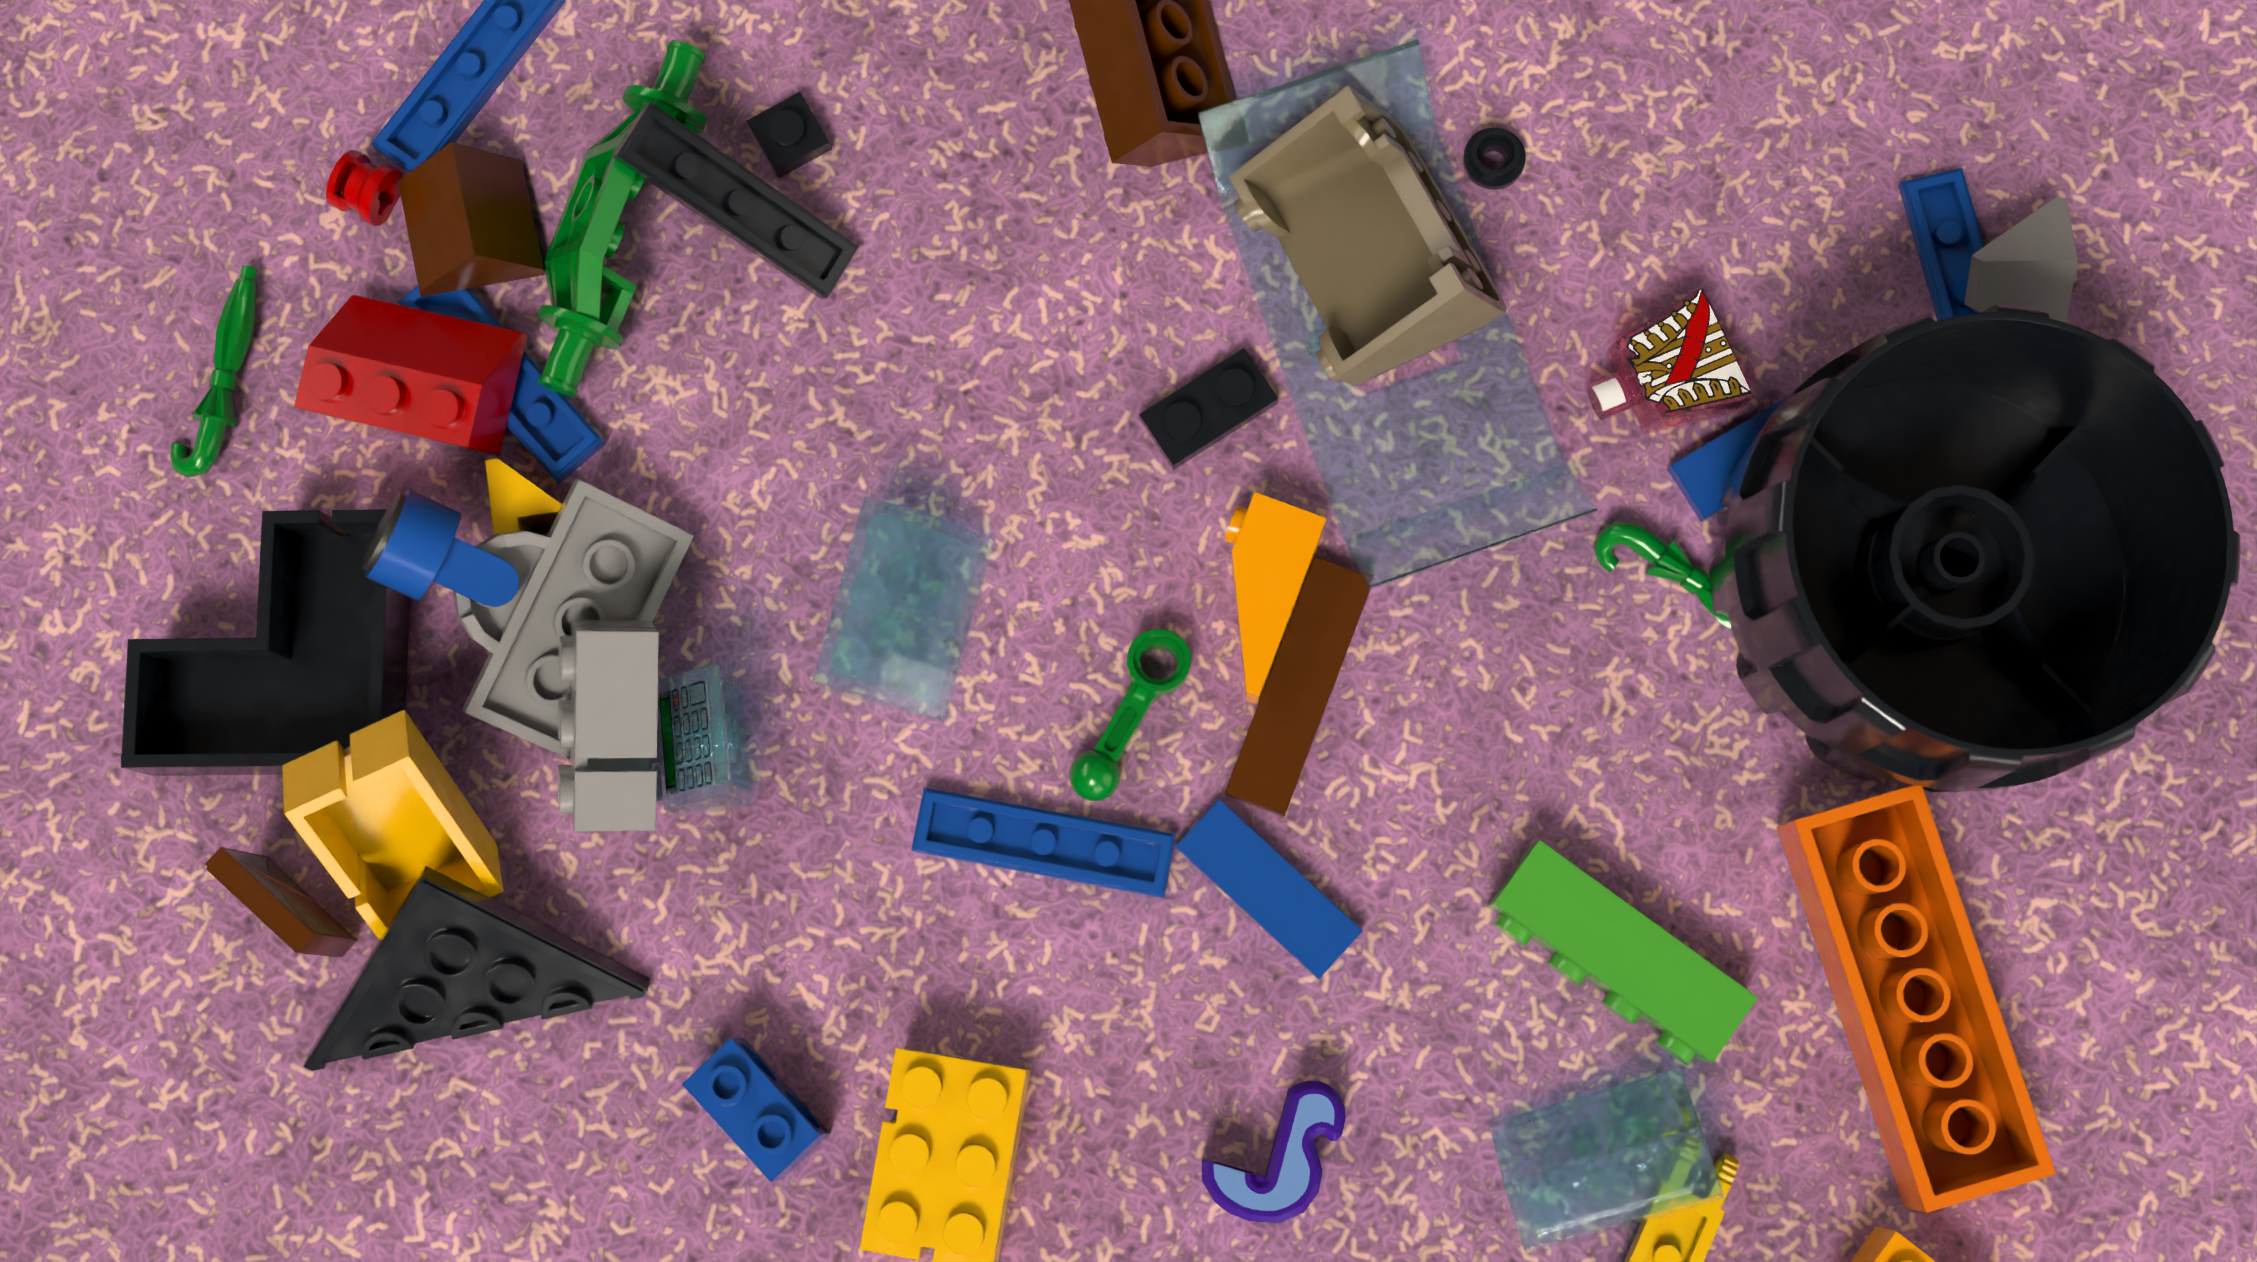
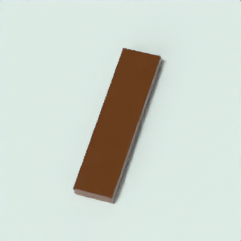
M1314 557L1224 795L1285 817L1374 578Z

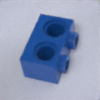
M730 1038L682 1083L687 1091L770 1182L784 1179L831 1134L745 1038Z

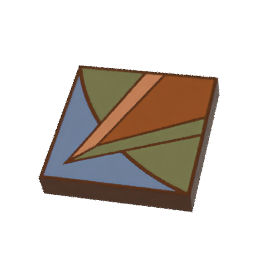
M220 847L205 863L207 866L206 870L295 953L343 957L357 942V939L268 856Z

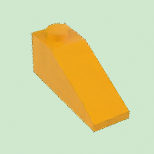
M1254 492L1248 509L1237 505L1224 541L1234 544L1231 565L1245 700L1258 705L1327 520L1325 517Z

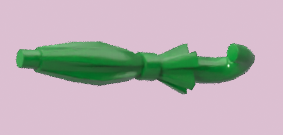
M242 266L240 278L236 279L223 308L216 329L215 370L212 371L209 383L211 389L191 413L194 415V419L200 421L194 449L188 457L187 446L171 443L170 458L173 469L183 476L195 477L207 473L218 458L226 425L237 427L232 393L235 391L238 376L235 374L242 366L252 342L257 298V284L255 281L258 269L255 267Z
M1615 521L1599 532L1593 548L1599 564L1609 573L1619 562L1613 555L1612 549L1618 544L1626 545L1651 564L1646 570V574L1681 582V587L1692 595L1696 593L1701 603L1721 624L1732 630L1728 615L1714 613L1709 575L1698 566H1692L1676 537L1672 541L1669 540L1665 543L1652 532L1636 523Z

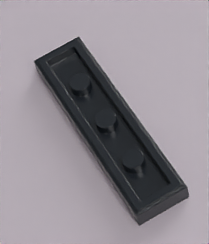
M652 102L645 104L612 156L821 299L828 298L858 249L856 244Z

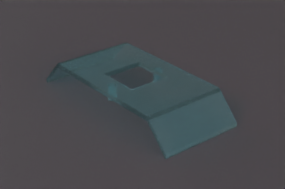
M1418 39L1198 113L1220 202L1342 538L1370 590L1591 515L1598 510L1563 463L1506 312L1487 326L1454 341L1462 364L1355 400L1350 385L1343 381L1339 383L1333 381L1323 370L1317 359L1316 352L1321 349L1318 336L1326 329V326L1280 241L1263 228L1257 232L1253 231L1247 226L1236 210L1234 202L1240 197L1228 176L1349 85L1389 113L1409 136L1494 282L1434 124Z

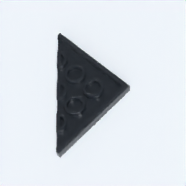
M425 866L312 1047L303 1067L315 1071L324 1069L326 1063L362 1055L364 1060L413 1049L415 1043L450 1035L452 1039H458L502 1029L504 1023L541 1015L542 1020L592 1009L593 1003L629 996L631 1000L641 998L648 991L650 978Z

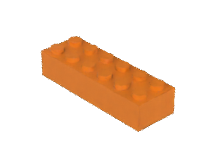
M1916 785L1908 786L1793 820L1776 827L1903 1207L1928 1213L2055 1175L2056 1171L1923 787Z

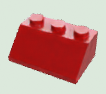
M352 295L308 345L294 407L499 456L528 334Z

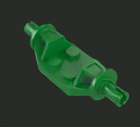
M671 40L668 43L667 52L653 88L639 85L627 86L622 100L634 112L586 151L543 261L551 305H542L537 317L543 323L553 328L558 334L543 373L539 376L537 383L551 391L569 397H576L578 393L577 388L593 347L599 348L601 346L607 349H619L622 345L624 338L617 331L637 285L603 265V259L605 256L611 257L616 251L625 228L624 223L618 221L626 200H633L638 194L644 178L612 156L645 104L652 102L693 132L702 133L707 120L700 111L687 102L702 63L704 64L706 60V55L690 44ZM602 292L606 294V297L600 312V300Z

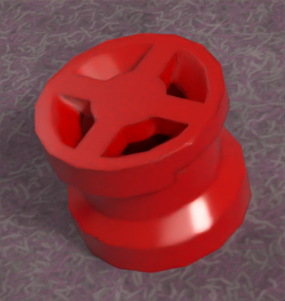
M349 150L340 157L330 173L326 188L327 203L340 211L353 209L359 213L363 221L373 226H380L388 220L401 195L398 180L403 178V175L397 168L390 165H380L377 167L371 164L367 155L356 150Z

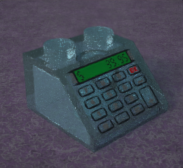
M720 664L706 665L658 680L657 738H659L660 762L653 763L651 770L657 771L656 801H663L664 810L674 815L751 808L742 682Z

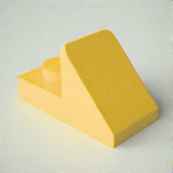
M498 458L485 460L493 534L518 530L532 532L533 529L552 527L562 504Z

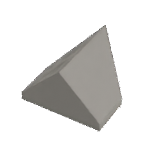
M2058 196L1974 253L1971 257L1964 304L1979 313L1994 305L2039 309L2046 311L2050 319L2066 323L2078 262L2068 202Z

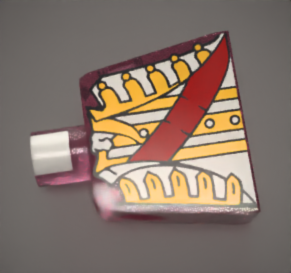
M1704 288L1690 293L1617 340L1608 354V359L1615 374L1587 386L1590 403L1600 420L1632 408L1644 434L1734 414L1743 410L1754 397V393Z

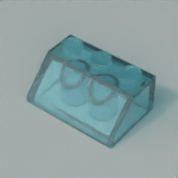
M864 496L812 682L823 692L945 722L994 541L930 513Z
M1680 1068L1489 1123L1514 1220L1523 1249L1529 1254L1723 1199V1190Z

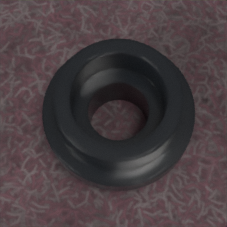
M1487 128L1477 132L1468 141L1463 155L1464 170L1470 180L1476 185L1490 190L1503 189L1517 181L1523 172L1526 161L1525 149L1520 139L1512 132L1502 128ZM1495 151L1503 155L1506 163L1500 168L1492 169L1484 164L1482 157L1488 152Z

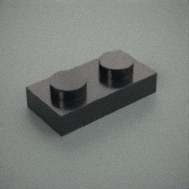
M1245 348L1140 413L1139 420L1174 470L1277 405L1278 397Z

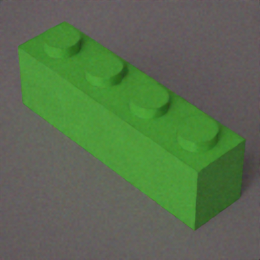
M1541 840L1531 844L1487 906L1499 915L1493 925L1503 934L1526 947L1531 939L1553 954L1547 964L1554 971L1577 986H1580L1586 978L1606 993L1601 1001L1604 1007L1633 1026L1641 1018L1661 1033L1655 1043L1686 1065H1689L1693 1058L1700 1062L1713 1063L1758 999L1752 992Z

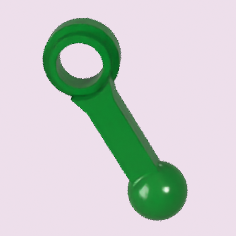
M1165 629L1148 630L1140 634L1130 645L1126 662L1127 672L1131 680L1130 688L1094 750L1083 752L1077 756L1070 767V784L1076 794L1083 799L1100 801L1110 797L1115 792L1120 782L1118 762L1151 705L1162 695L1170 694L1179 689L1186 681L1191 666V655L1185 641L1176 633ZM1155 649L1164 650L1173 656L1177 669L1167 679H1151L1143 673L1140 667V660L1144 654Z

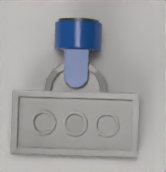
M575 479L547 536L524 530L497 533L478 545L473 546L455 537L461 513L411 489H407L405 493L398 492L384 514L362 563V569L366 570L365 577L416 601L423 597L432 581L453 590L456 615L470 638L490 651L462 711L570 759V748H560V739H558V701L571 700V681H561V675H559V636H572V620L650 621L652 623L694 535L588 483Z

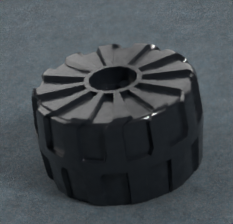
M1994 305L1978 314L1956 316L1935 321L1927 315H1921L1875 335L1826 364L1784 400L1736 464L1723 491L1720 503L1729 509L1723 550L1712 561L1709 568V582L1714 613L1728 615L1740 650L1736 664L1739 679L1765 714L1768 715L1781 711L1785 717L1804 732L1809 748L1821 761L1860 779H1892L1921 786L1923 790L1929 792L1985 791L2028 784L2067 772L2130 742L2135 736L2136 725L2154 713L2163 704L2189 693L2199 680L2216 652L2212 641L2221 623L2230 587L2238 584L2241 555L2240 534L2234 531L2230 500L2221 472V468L2225 464L2203 420H2195L2181 399L2154 373V364L2133 348L2115 337L2106 340L2085 329L2050 319L2049 314L2044 310L2010 305ZM1942 548H1945L1952 557L1959 560L1961 567L1959 577L1951 575L1942 566L1940 559Z

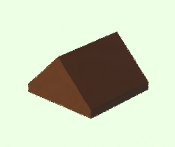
M451 142L398 180L421 297L545 275L522 160Z

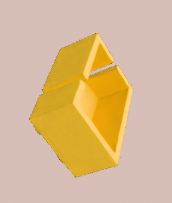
M405 710L350 734V747L343 749L336 740L282 765L285 816L347 898L355 897L356 910L379 940L425 866L489 898L504 892L498 848L495 840Z
M895 1048L885 1108L898 1110L896 1120L882 1121L859 1250L920 1260L927 1254L928 1248H933L932 1262L999 1261L1031 1075L1030 1069L907 1048Z

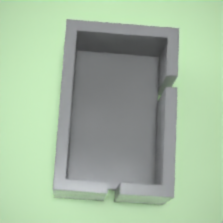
M572 620V636H559V675H561V681H571V700L558 701V739H560V748H570V765H558L557 802L560 814L571 815L574 832L656 831L657 771L649 770V758H657L659 632L650 621Z

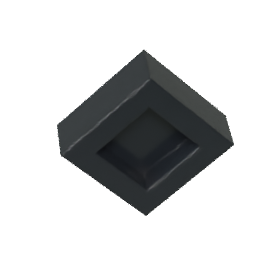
M800 92L747 120L749 128L778 178L832 150L827 137Z

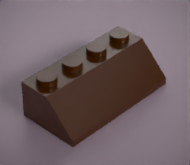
M1069 0L1075 29L1089 75L1090 86L1093 90L1101 120L1105 143L1108 147L1112 163L1153 167L1247 142L1209 0Z

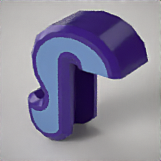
M1305 1081L1288 1089L1265 1176L1202 1157V1182L1213 1201L1228 1213L1247 1221L1281 1223L1304 1213L1318 1194L1322 1177V1167L1314 1144V1138L1319 1134H1324L1330 1141H1337L1343 1134L1346 1115L1345 1106L1340 1095L1331 1086L1320 1081Z

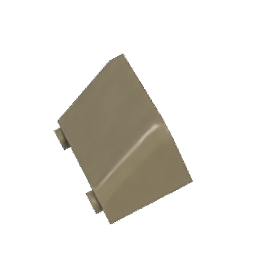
M1349 85L1228 176L1240 197L1234 202L1240 217L1253 231L1257 232L1263 228L1266 232L1278 238L1322 318L1326 329L1318 336L1321 349L1316 352V356L1323 370L1336 383L1343 381L1352 386L1362 384L1477 331L1506 312L1507 308L1501 294L1409 136L1389 113Z

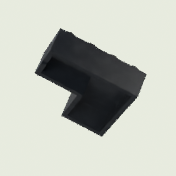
M387 509L332 510V518L320 510L262 511L256 638L128 639L121 768L151 776L283 775L282 765L336 740L343 749L350 747V734L402 710L406 711L410 597L366 578V570L362 569L365 554Z

